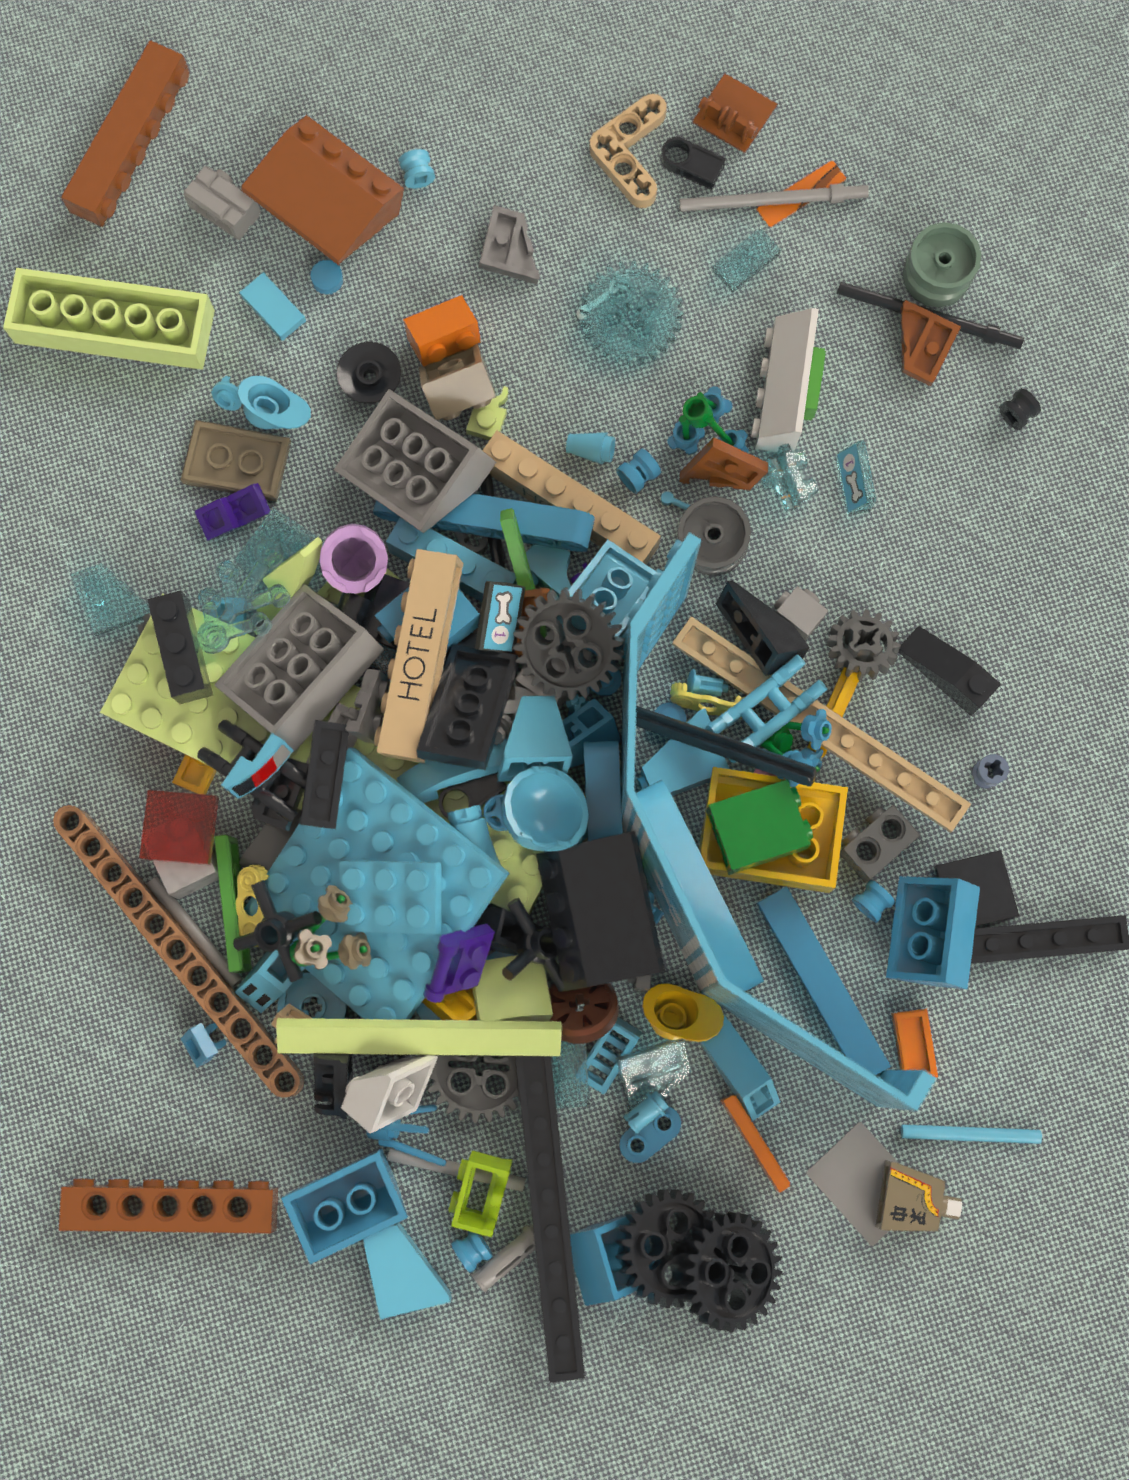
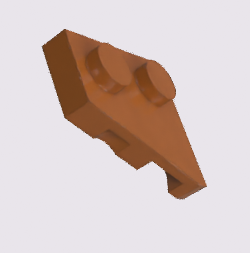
M905 299L901 306L902 373L931 387L961 326Z
M713 437L680 471L679 482L689 484L690 478L709 480V486L732 487L734 489L751 490L768 473V462Z

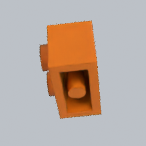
M462 295L403 319L407 339L423 367L481 343L478 321Z

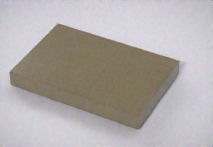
M195 420L181 482L186 485L228 493H235L249 485L259 483L265 499L277 502L291 440L288 437Z

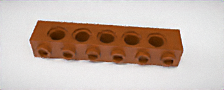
M77 1178L73 1179V1185L61 1187L59 1231L270 1234L277 1231L278 1188L269 1187V1181H248V1187H234L233 1180H214L213 1187H200L199 1180H178V1186H164L163 1179L143 1180V1186H129L130 1179H108V1185H94L95 1179ZM97 1195L103 1196L107 1202V1208L103 1214L96 1212L93 1207V1201ZM132 1195L139 1197L142 1201V1209L138 1215L133 1214L128 1208V1200ZM167 1195L172 1196L177 1201L178 1207L174 1215L167 1214L163 1209V1200ZM201 1196H206L212 1201L213 1209L209 1215H203L198 1210L197 1203ZM237 1196L243 1197L248 1203V1210L244 1216L237 1215L232 1209V1202Z

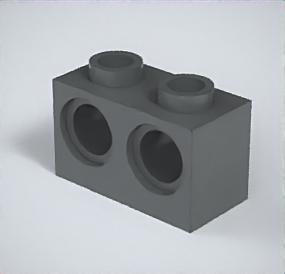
M894 805L886 811L880 806L866 819L870 824L861 833L855 828L841 841L845 847L840 850V856L865 883L871 880L920 836L918 831ZM888 822L895 826L897 835L894 839H889L883 835L881 830L883 823ZM859 844H865L871 849L872 858L870 861H864L858 857L856 849Z

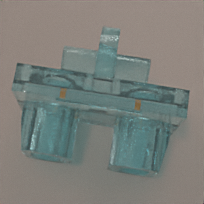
M785 444L779 447L778 452L767 458L769 463L768 476L762 479L763 489L773 488L776 497L781 496L786 512L795 510L804 501L811 499L818 493L815 480L812 478L802 480L799 472L807 467L808 460L804 450H791L790 444Z

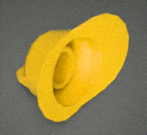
M666 983L650 988L643 998L642 1008L646 1019L656 1034L664 1039H685L696 1042L710 1040L718 1035L723 1027L724 1014L721 1007L715 1000L703 994Z

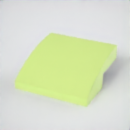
M517 956L486 960L479 984L472 988L477 1020L550 1021L553 1011L543 964L531 962L513 980H507L503 976L502 970Z

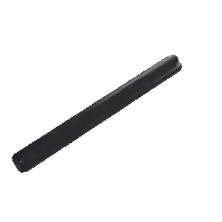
M636 706V727L808 787L812 786L815 782L817 771L811 765Z

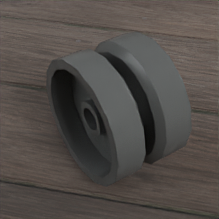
M717 496L701 498L690 505L682 515L677 539L683 542L689 532L701 539L694 567L696 572L709 576L727 574L738 567L746 556L751 536L749 519L742 508L730 499ZM708 533L713 536L718 533L720 537L717 540H711L708 537Z

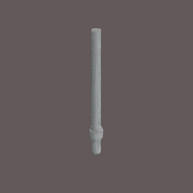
M843 183L830 184L829 188L679 199L680 212L819 201H829L830 204L843 203L846 199L868 198L869 187L868 185L844 187Z

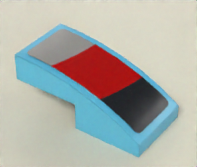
M272 733L253 762L240 756L221 786L239 799L261 786L274 775L294 750L283 739Z

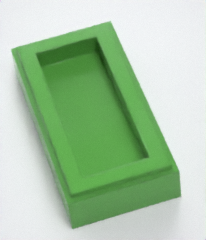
M813 348L804 420L812 421L818 409L826 355L825 348Z

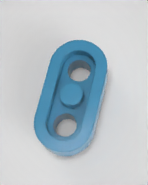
M671 1107L665 1110L666 1115L664 1116L670 1120V1127L666 1130L659 1129L657 1125L659 1118L663 1117L661 1114L641 1129L638 1134L631 1127L627 1129L619 1141V1148L623 1157L632 1163L645 1162L676 1137L681 1128V1118L677 1111ZM634 1139H641L644 1146L640 1152L631 1150L630 1144Z

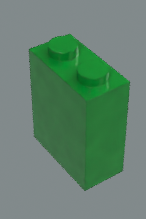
M788 779L708 805L706 812L728 875L807 850L811 845L810 839H813L811 826L807 819L802 820L798 809L801 806V799L796 787H790Z

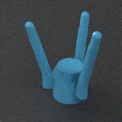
M434 1104L420 1105L416 1111L410 1114L433 1112L437 1110V1106ZM399 1119L371 1134L366 1130L367 1137L378 1140L379 1146L391 1147L440 1166L446 1165V1160L392 1140V1138L399 1136L400 1131L426 1134L429 1132V1128L426 1126L402 1124Z

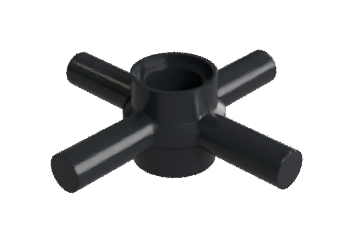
M262 880L252 884V890L264 918L256 925L254 932L235 938L233 941L234 948L237 951H242L258 945L261 949L268 952L277 950L290 982L303 978L300 967L291 960L290 946L301 930L321 924V914L318 911H313L295 917L288 911L278 913L265 881Z
M516 898L510 901L507 906L523 933L519 935L516 942L518 956L502 970L503 976L507 980H513L531 962L543 964L558 991H564L560 967L555 959L557 952L553 941L551 925L546 928L535 926L521 900Z

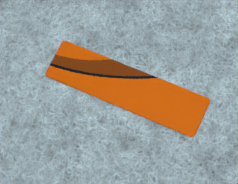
M831 160L784 191L829 188L830 184L842 183L846 180V177L836 163ZM810 202L759 206L757 211L767 225L772 227Z

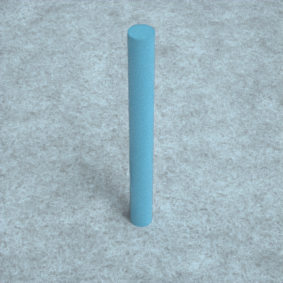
M901 1125L902 1139L1041 1144L1042 1142L1041 1130Z

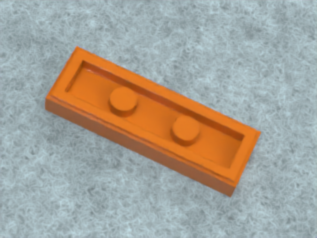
M730 1094L720 1100L775 1190L781 1193L789 1188L791 1183L736 1095Z

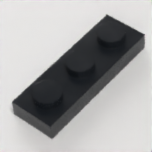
M320 720L314 721L300 825L336 829L349 732L345 731L347 724Z

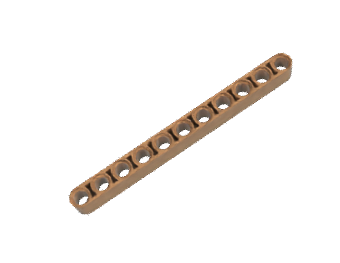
M72 805L59 808L53 818V824L57 832L270 1091L281 1098L294 1097L299 1094L305 1083L301 1070L286 1053H278L277 1044L274 1043L275 1039L243 1000L234 993V989L230 987L147 887V884L90 815ZM78 814V826L74 830L68 831V819ZM94 840H99V852L94 856H89L87 851L88 845ZM115 865H120L122 871L120 878L110 882L108 878L109 870ZM140 890L143 894V900L139 906L132 908L129 904L130 895ZM156 916H162L164 919L163 929L158 933H152L150 929L151 921ZM182 941L186 947L185 954L182 958L175 960L171 954L172 947L175 943ZM203 967L207 971V979L204 984L197 986L194 984L192 976L196 969ZM225 993L229 998V1005L223 1012H218L214 1007V1000L217 995ZM246 1019L251 1025V1031L247 1037L241 1039L237 1036L235 1027L240 1020ZM264 1045L269 1046L273 1052L272 1060L267 1065H262L257 1059V1052ZM284 1072H290L295 1078L294 1087L288 1092L283 1091L279 1086V1077Z

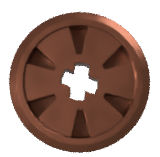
M554 983L548 988L553 1011L550 1021H561L562 1041L573 1044L593 1042L606 1035L615 1025L619 1014V1005L616 992L610 983L564 990L562 992L558 991ZM579 1004H585L583 1011H576Z

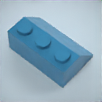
M899 876L886 978L936 987L968 989L980 887L957 878Z
M382 1148L305 1184L281 1198L309 1264H313L408 1218L397 1181Z

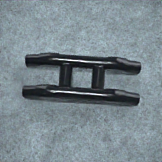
M222 720L218 725V730L241 745L242 749L231 763L206 747L198 751L197 757L227 777L240 756L250 761L254 755L257 756L264 744L228 720ZM286 760L274 775L249 794L291 823L299 811L272 793L269 788L282 773L305 790L307 774Z

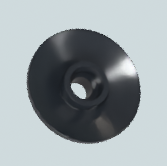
M368 341L355 344L344 352L337 365V380L340 388L349 398L359 403H378L382 400L388 389L395 392L400 383L401 367L399 360L390 348L381 343ZM369 373L376 375L372 381H367L364 378Z

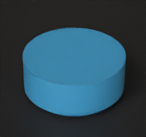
M322 260L313 266L310 277L314 288L318 292L333 294L341 288L343 274L338 264L331 260Z

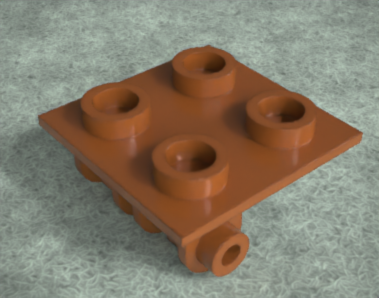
M725 73L708 98L703 97L698 106L700 110L692 123L741 152L746 153L778 103Z

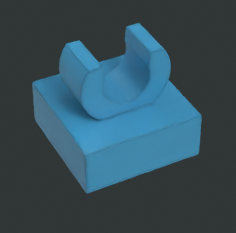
M201 1022L190 1028L180 1038L197 1068L208 1063L227 1043L225 1039L220 1042H213L209 1033L218 1028L215 1023L209 1024L204 1028Z

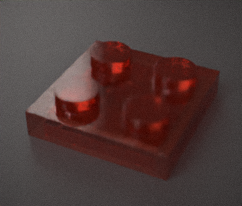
M148 790L139 858L150 861L211 866L219 797Z

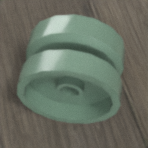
M942 222L932 224L922 230L914 240L904 262L902 276L908 292L917 301L933 307L949 306L962 299L980 268L982 254L979 242L970 231L958 224Z

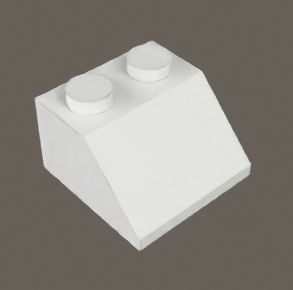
M419 1055L397 1059L387 1065H380L374 1071L361 1077L356 1076L346 1087V1096L341 1108L370 1134L417 1110L438 1057L436 1055Z

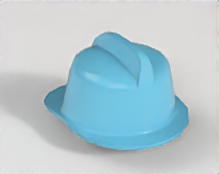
M250 376L244 379L238 386V397L243 405L245 417L257 428L264 430L299 428L305 425L311 417V409L306 401L271 378Z

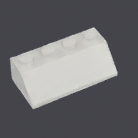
M810 308L777 316L773 328H767L764 347L769 348L768 358H762L760 377L765 378L764 388H758L755 407L761 408L760 418H754L751 437L757 438L756 450L793 455L802 433L819 309Z

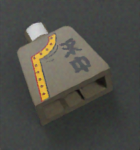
M885 1160L875 1227L886 1231H938L941 1217L957 1220L960 1218L962 1199L944 1195V1180Z

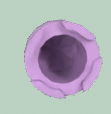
M348 524L338 527L327 536L321 547L319 562L323 576L332 587L343 593L357 594L370 591L380 583L387 570L388 556L384 542L375 531L365 525Z

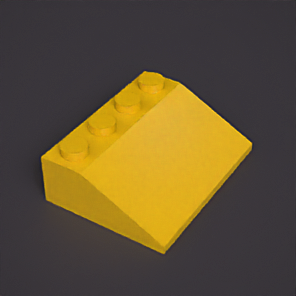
M713 767L706 809L709 804L785 779H779L777 776ZM815 782L809 787L802 784L795 786L801 799V806L798 807L802 820L807 819L812 829L813 839H810L811 845L807 850L728 875L705 809L699 851L711 875L830 893L836 888L848 787Z

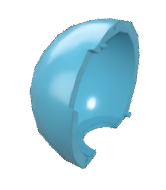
M532 766L518 773L508 784L501 804L503 823L516 843L531 850L545 852L565 850L576 845L586 831L589 814L587 801L580 787L565 772L550 766Z

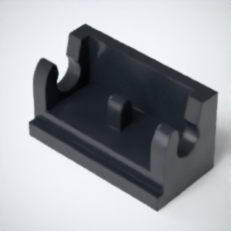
M314 1054V1100L331 1102L329 1105L315 1104L314 1111L321 1115L340 1116V1119H347L348 1114L341 1107L346 1096V1087L353 1079V1054Z

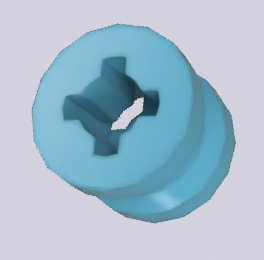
M424 149L410 150L399 158L400 168L405 171L404 182L408 188H422L432 183L435 179L434 170L429 166V153Z

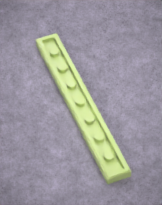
M277 1018L278 1053L560 1056L561 1021Z

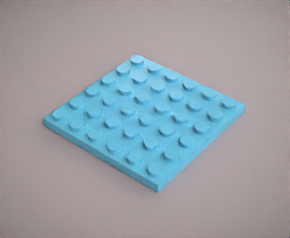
M348 748L336 829L305 826L299 823L268 871L269 878L265 880V884L278 913L288 911L295 917L313 911L319 912L318 898L326 894V888L329 885H334L339 889V861L441 862V934L363 932L367 936V942L371 950V963L369 966L363 967L358 965L357 969L351 970L338 958L328 960V965L323 969H316L314 965L305 967L307 971L363 1019L410 1020L425 998L423 995L426 983L430 984L439 954L437 945L441 935L459 930L466 932L472 928L510 873L356 748ZM251 897L244 908L249 916H253L258 910V903L254 897ZM328 920L315 931V935H328L330 937L332 945L328 948L327 953L338 951L339 944L345 935L354 937L358 933L340 932L339 922H330Z

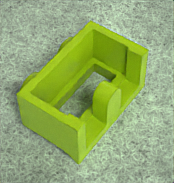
M473 1150L468 1160L462 1158L457 1174V1180L463 1181L460 1192H453L448 1212L454 1213L452 1227L492 1238L513 1159H502ZM476 1168L493 1173L483 1212L467 1207Z

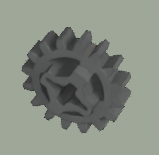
M865 609L862 616H858V613L852 610L849 619L841 615L838 623L832 625L831 635L828 637L826 644L832 647L828 657L837 658L834 666L836 669L843 666L847 668L845 676L849 677L852 672H856L858 680L862 681L864 675L868 673L870 678L874 680L879 671L885 675L890 665L894 666L898 658L896 654H898L901 647L900 643L895 642L899 632L889 631L892 622L882 623L880 621L881 613H878L873 618L870 617L868 609ZM843 636L845 637L844 642L848 645L846 649L843 647ZM880 641H883L884 653L882 652L883 647L880 645Z

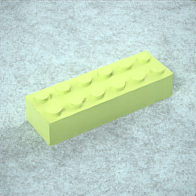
M16 268L3 328L15 344L203 370L215 310L207 294Z

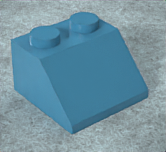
M625 1215L570 1233L573 1266L585 1306L615 1301L637 1291L638 1286L635 1288L626 1286L631 1275L619 1273V1270L626 1265L625 1260L616 1259L615 1257L617 1254L624 1252V1247L616 1244L615 1240L625 1238V1233L618 1228L619 1225H629L630 1221ZM648 1238L645 1240L644 1248L647 1254L651 1251V1246ZM655 1260L652 1263H650L649 1269H651V1266L653 1265Z

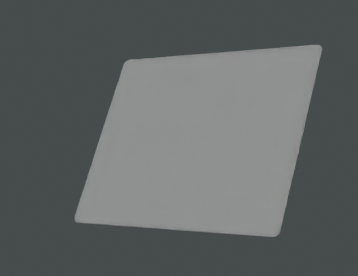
M858 1122L806 1174L871 1246H874L889 1232L875 1227L885 1160L898 1162L862 1122Z

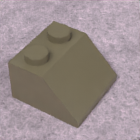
M478 344L467 350H462L445 357L439 362L418 367L421 387L436 420L442 418L445 421L454 419L461 414L462 410L470 407L474 409L485 407L491 403V399L496 398L495 390Z

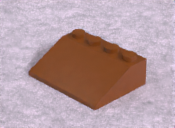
M306 115L284 132L242 184L241 191L339 265L399 215L404 188Z

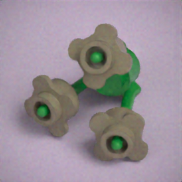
M329 885L326 888V894L318 898V910L322 917L321 924L302 930L298 934V940L291 944V960L298 966L314 965L316 969H323L328 965V960L338 958L351 970L357 969L358 965L363 967L370 965L371 950L365 933L358 932L354 937L345 935L339 944L338 951L328 953V948L332 945L330 937L328 935H315V931L326 920L342 923L348 919L347 913L351 910L349 906L353 903L349 896L339 890L338 887Z

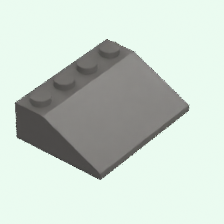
M388 389L334 468V471L425 533L477 491L496 462L480 448Z
M303 584L216 682L215 686L267 731L283 739L294 750V753L313 732L314 721H322L363 675L366 669L384 651V648L366 629L306 584Z

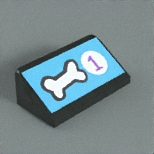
M486 581L475 649L505 653L515 652L513 646L517 643V637L513 633L519 629L520 625L517 620L521 617L525 594L524 586L507 582Z

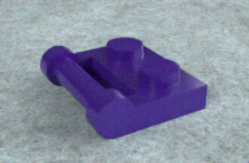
M488 924L472 927L466 932L459 930L441 935L437 945L439 954L430 984L426 983L423 995L427 1000L441 1002L447 994L478 986L495 933Z

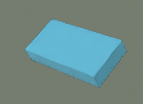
M264 272L239 292L243 300L282 341L306 322L305 316Z

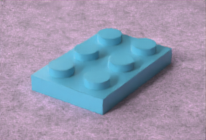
M339 861V890L345 892L353 903L349 906L351 910L347 913L348 919L345 922H339L340 932L441 934V862Z

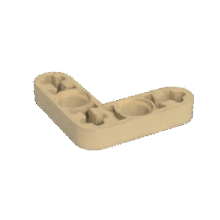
M648 94L594 132L590 139V154L630 203L638 208H647L655 202L657 184L628 148L664 122L667 106L664 98L657 94ZM647 107H650L652 110L658 108V114L654 112L647 114ZM625 122H630L636 126L637 130L632 134H624L620 131L619 127ZM601 142L603 145L609 143V152L604 147L598 149V143ZM619 163H627L631 166L632 171L627 175H620L615 171L614 167ZM637 185L642 190L648 188V195L646 196L643 193L637 195Z

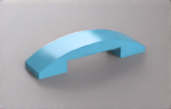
M508 738L504 739L501 744H494L486 770L425 760V763H418L397 778V782L423 803L439 799L437 792L439 789L497 773Z

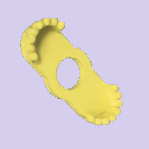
M680 682L672 684L670 691L672 703L695 711L706 709L708 715L720 716L744 698L738 695L734 702H729L710 695L687 692V684ZM704 702H706V703H711V704L715 705L716 707H715V708L705 707V706L701 705L700 703H704Z
M250 865L243 868L238 874V897L235 904L240 936L254 932L256 925L264 918L259 904L258 910L253 916H249L244 910L246 898L252 896L256 899L251 885L269 878L268 871L264 870L265 867L261 865Z

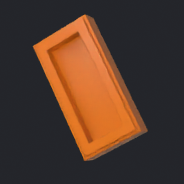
M927 1009L891 1013L900 1070H925L938 1078Z

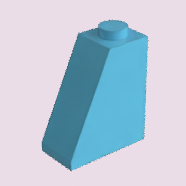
M522 696L497 775L498 781H512L518 773L532 766H550L567 774L573 755L555 696Z
M702 709L687 723L705 729L711 721L706 709ZM670 739L642 767V777L637 778L641 790L659 780H663L671 795L674 796L709 783L713 767L729 769L725 757Z
M724 1015L723 1027L718 1035L710 1040L700 1041V1044L753 1122L779 1104L780 1099L772 1078Z
M400 1222L363 1239L380 1320L451 1301L450 1289Z

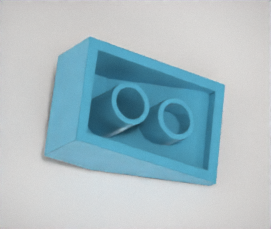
M607 540L570 587V597H573L576 590L582 589V599L586 600L594 593L595 599L593 604L598 606L606 601L607 604L603 612L605 614L616 613L610 622L612 625L622 624L620 631L615 634V637H622L628 629L627 622L630 619L628 617L630 610L639 598L643 601L646 599V594L649 590L647 587L648 583L656 571ZM558 615L557 620H559L563 626V619L560 615ZM578 615L572 616L573 626L579 630H585L587 625L584 618ZM586 648L587 650L597 655L596 651H594L593 649Z

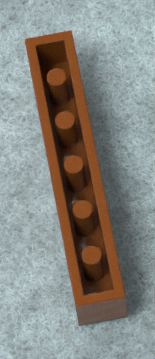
M149 40L61 196L70 213L101 227L104 226L108 218L113 216L117 206L116 202L121 193L129 188L131 176L137 165H141L144 161L149 143L158 136L160 124L166 113L171 112L178 91L188 82L189 69L183 54Z

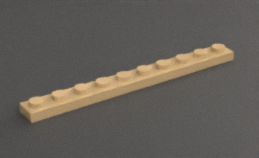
M692 616L672 642L675 648L745 695L751 693L771 677V675H764L750 655ZM789 681L778 688L790 703L804 692ZM768 696L759 703L775 715L780 712ZM817 700L791 720V722L802 723L807 715H816L819 709L825 710L827 714L826 719L831 723L832 731L830 737L822 742V747L950 833L971 805L970 802Z

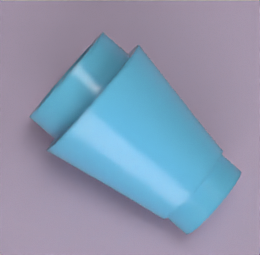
M607 432L569 434L566 442V452L601 465L604 462L611 463L615 452V437L608 436Z

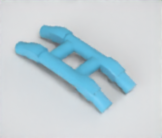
M796 654L789 662L772 674L770 678L708 724L705 729L719 734L742 717L754 733L741 742L759 747L794 717L806 710L828 689L821 680H818L793 700L792 703L788 701L778 688L785 684L806 664ZM768 696L780 712L764 724L752 708Z

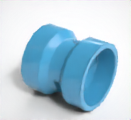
M641 448L633 454V459L629 463L623 462L617 467L616 472L623 484L632 493L637 494L644 488L645 482L654 480L661 474V469L652 455Z

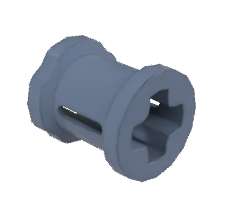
M989 754L973 766L971 774L974 783L983 789L997 786L1007 778L1009 765L1000 755ZM989 765L993 767L992 774L995 775L992 778L987 776L988 770L986 767Z

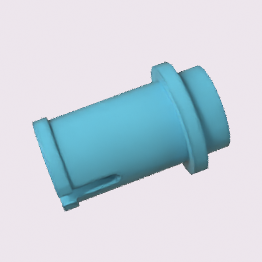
M657 1090L652 1094L650 1092L646 1093L647 1098L629 1113L623 1115L636 1134L660 1114L662 1116L666 1115L665 1110L669 1108V1105Z

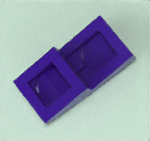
M259 483L249 485L194 511L207 541L271 514Z

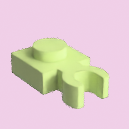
M504 386L502 393L496 396V398L491 399V403L479 409L473 408L466 428L467 434L490 440L496 430L501 432L507 415V409L500 408L499 406L505 404L508 399V387Z

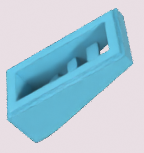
M619 1017L613 1028L596 1041L575 1076L603 1095L607 1092L642 1034L640 1030ZM612 1029L629 1039L628 1043L611 1034ZM607 1041L621 1050V1055L619 1056L603 1045L604 1042ZM597 1053L615 1063L613 1068L597 1059ZM592 1065L607 1074V1078L604 1080L589 1071V1066Z

